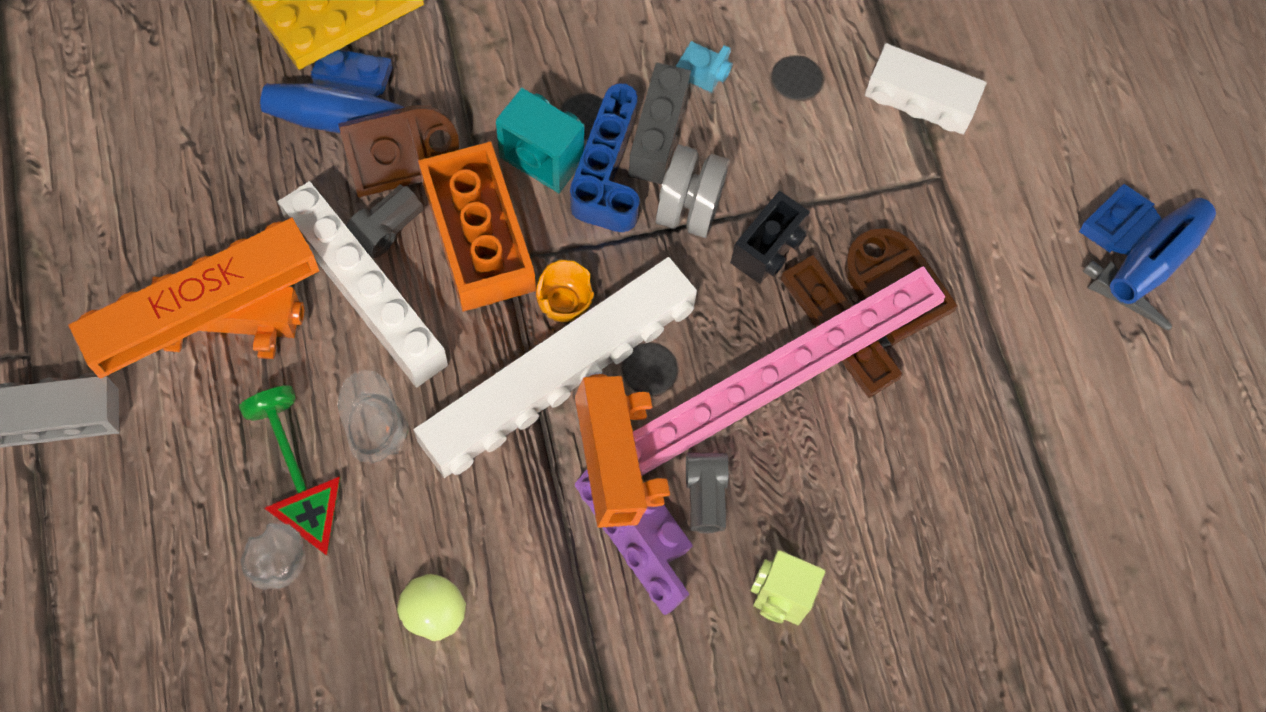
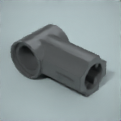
M399 185L371 210L364 208L355 213L348 221L346 227L372 258H377L392 246L396 234L423 211V205L415 193L407 186Z
M687 452L686 488H690V531L715 533L725 531L726 529L725 489L728 486L729 474L727 453Z

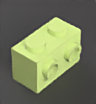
M778 550L772 562L764 559L761 569H759L751 588V592L757 594L753 606L761 609L760 614L771 621L783 623L784 620L799 625L813 606L826 570Z

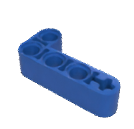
M619 83L608 88L571 183L570 210L572 215L582 222L623 233L630 231L637 224L640 199L634 189L613 181L635 124L638 96L631 86ZM621 107L620 116H618L615 112ZM613 135L616 138L606 139L603 136ZM595 165H601L605 168L602 170H595L591 167ZM582 196H591L594 199L592 201L587 202L582 201L579 198ZM619 206H624L629 208L630 210L627 212H618L615 210V208Z

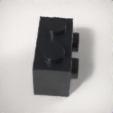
M779 190L735 243L730 264L759 284L769 274L774 277L786 262L787 258L784 257L786 252L790 248L796 250L806 238L808 231L804 228L810 211Z

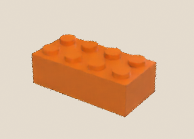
M492 142L419 160L422 183L462 311H468L535 292V271Z

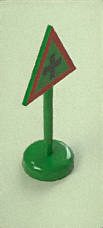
M287 385L259 392L244 400L239 405V409L246 420L255 421L269 418L298 493L264 509L328 556L341 476L307 490L278 416L279 413L294 404V390L292 386Z

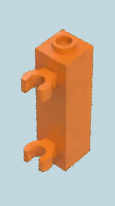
M153 277L151 285L160 277ZM287 287L199 331L255 335L253 350L258 351L257 357L274 359L276 337L295 338L297 325H302L304 320V303L299 301L294 287ZM183 339L164 347L163 350L181 352Z
M594 374L589 377H583L575 395V402L597 527L638 525L648 507L663 506L665 504L664 497L670 495L667 479L659 478L642 482L630 420H643L647 418L646 409L652 408L650 393L636 392L626 396L622 376Z

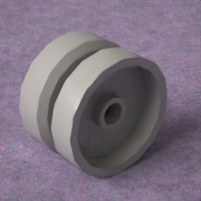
M678 145L670 166L667 168L660 190L656 224L675 229L680 225L687 208L689 209L686 223L688 233L707 239L719 204L730 159L710 154L705 159L700 175L696 174L699 163L697 149Z

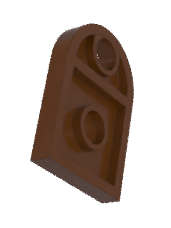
M413 105L338 123L358 198L392 190L399 185L408 186L420 183L422 178L419 160L459 150V138L453 123L447 115L432 106ZM437 130H444L449 133V140L442 147H433L429 144L430 135Z
M879 228L866 231L858 236L851 244L845 259L846 277L861 301L923 266L945 295L943 303L885 335L891 345H894L955 312L958 305L918 248L908 237L895 230ZM875 244L880 247L883 255L871 257L865 253L863 246Z

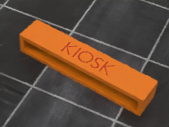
M292 217L285 221L274 222L267 226L264 231L248 239L236 240L227 249L219 253L201 257L194 261L191 266L175 274L163 275L154 284L137 292H128L119 297L116 302L100 310L88 311L79 320L68 324L87 365L101 379L319 272V268L312 251Z

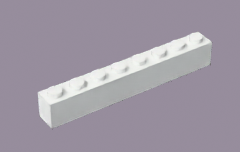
M667 257L413 429L417 442L444 478L451 473L458 475L464 472L473 464V458L485 450L487 452L494 451L506 441V435L517 428L523 430L532 425L538 419V413L550 405L554 408L565 402L571 395L570 391L580 385L583 377L602 374V369L610 363L619 364L632 354L633 348L642 341L649 343L656 339L663 332V327L674 319L676 322L685 319L694 310L697 290L674 262Z

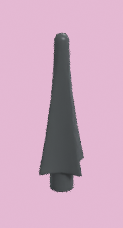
M1093 260L1085 266L1083 272L1093 279L1088 289L1135 311L1164 330L1169 331L1172 328V324L1144 297L1132 304L1123 303L1114 297L1110 290V283L1119 269L1112 261L1105 268Z

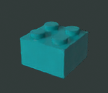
M521 88L496 119L499 158L560 194L575 174L584 151V124L574 114L562 112L552 106L544 96L538 93L532 94Z

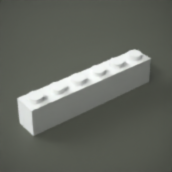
M310 181L277 201L285 220L293 217L315 260L416 388L448 366L445 350Z

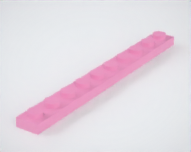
M923 266L635 430L633 436L641 476L943 303L945 295Z

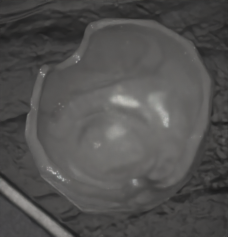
M269 523L263 534L258 537L248 538L240 563L244 577L254 586L260 589H280L293 583L299 577L306 562L303 541L298 531L288 524Z

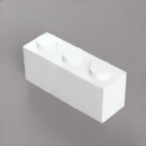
M886 43L864 96L873 99L881 105H889L905 111L914 118L928 120L940 125L945 130L956 131L964 135L987 82Z

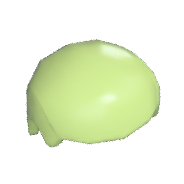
M426 574L412 579L401 592L397 612L399 619L407 630L431 641H438L456 632L464 620L466 603L460 590L451 581L439 575Z

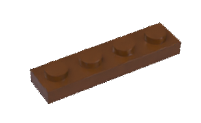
M814 255L782 273L781 281L815 327L852 307ZM878 340L841 361L868 398L900 380L903 375Z

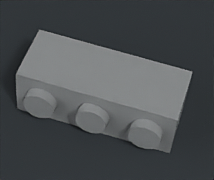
M86 373L81 375L79 379L44 378L36 384L22 385L13 382L0 384V448L119 433V389L108 376L100 379L95 373Z

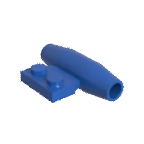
M336 50L315 62L311 71L313 84L267 83L262 89L260 107L263 113L305 128L339 134L338 123L404 108V106L378 97L380 94L383 95L393 69L390 58L344 50Z
M1123 184L1083 223L1079 232L1109 253L1114 251L1128 255L1110 283V290L1116 299L1126 304L1136 302L1163 284L1198 248L1216 217V210L1208 200L1194 198L1162 219L1153 207L1154 203Z

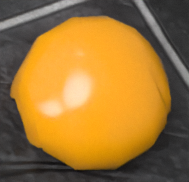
M559 259L548 264L536 285V299L541 311L548 318L557 322H573L585 314L594 297L590 283V272L574 260Z

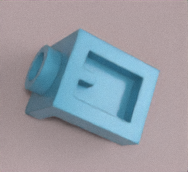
M691 41L676 67L691 70L690 83L712 93L719 81L724 83L731 71L733 64L729 62L731 48L724 45L718 54Z

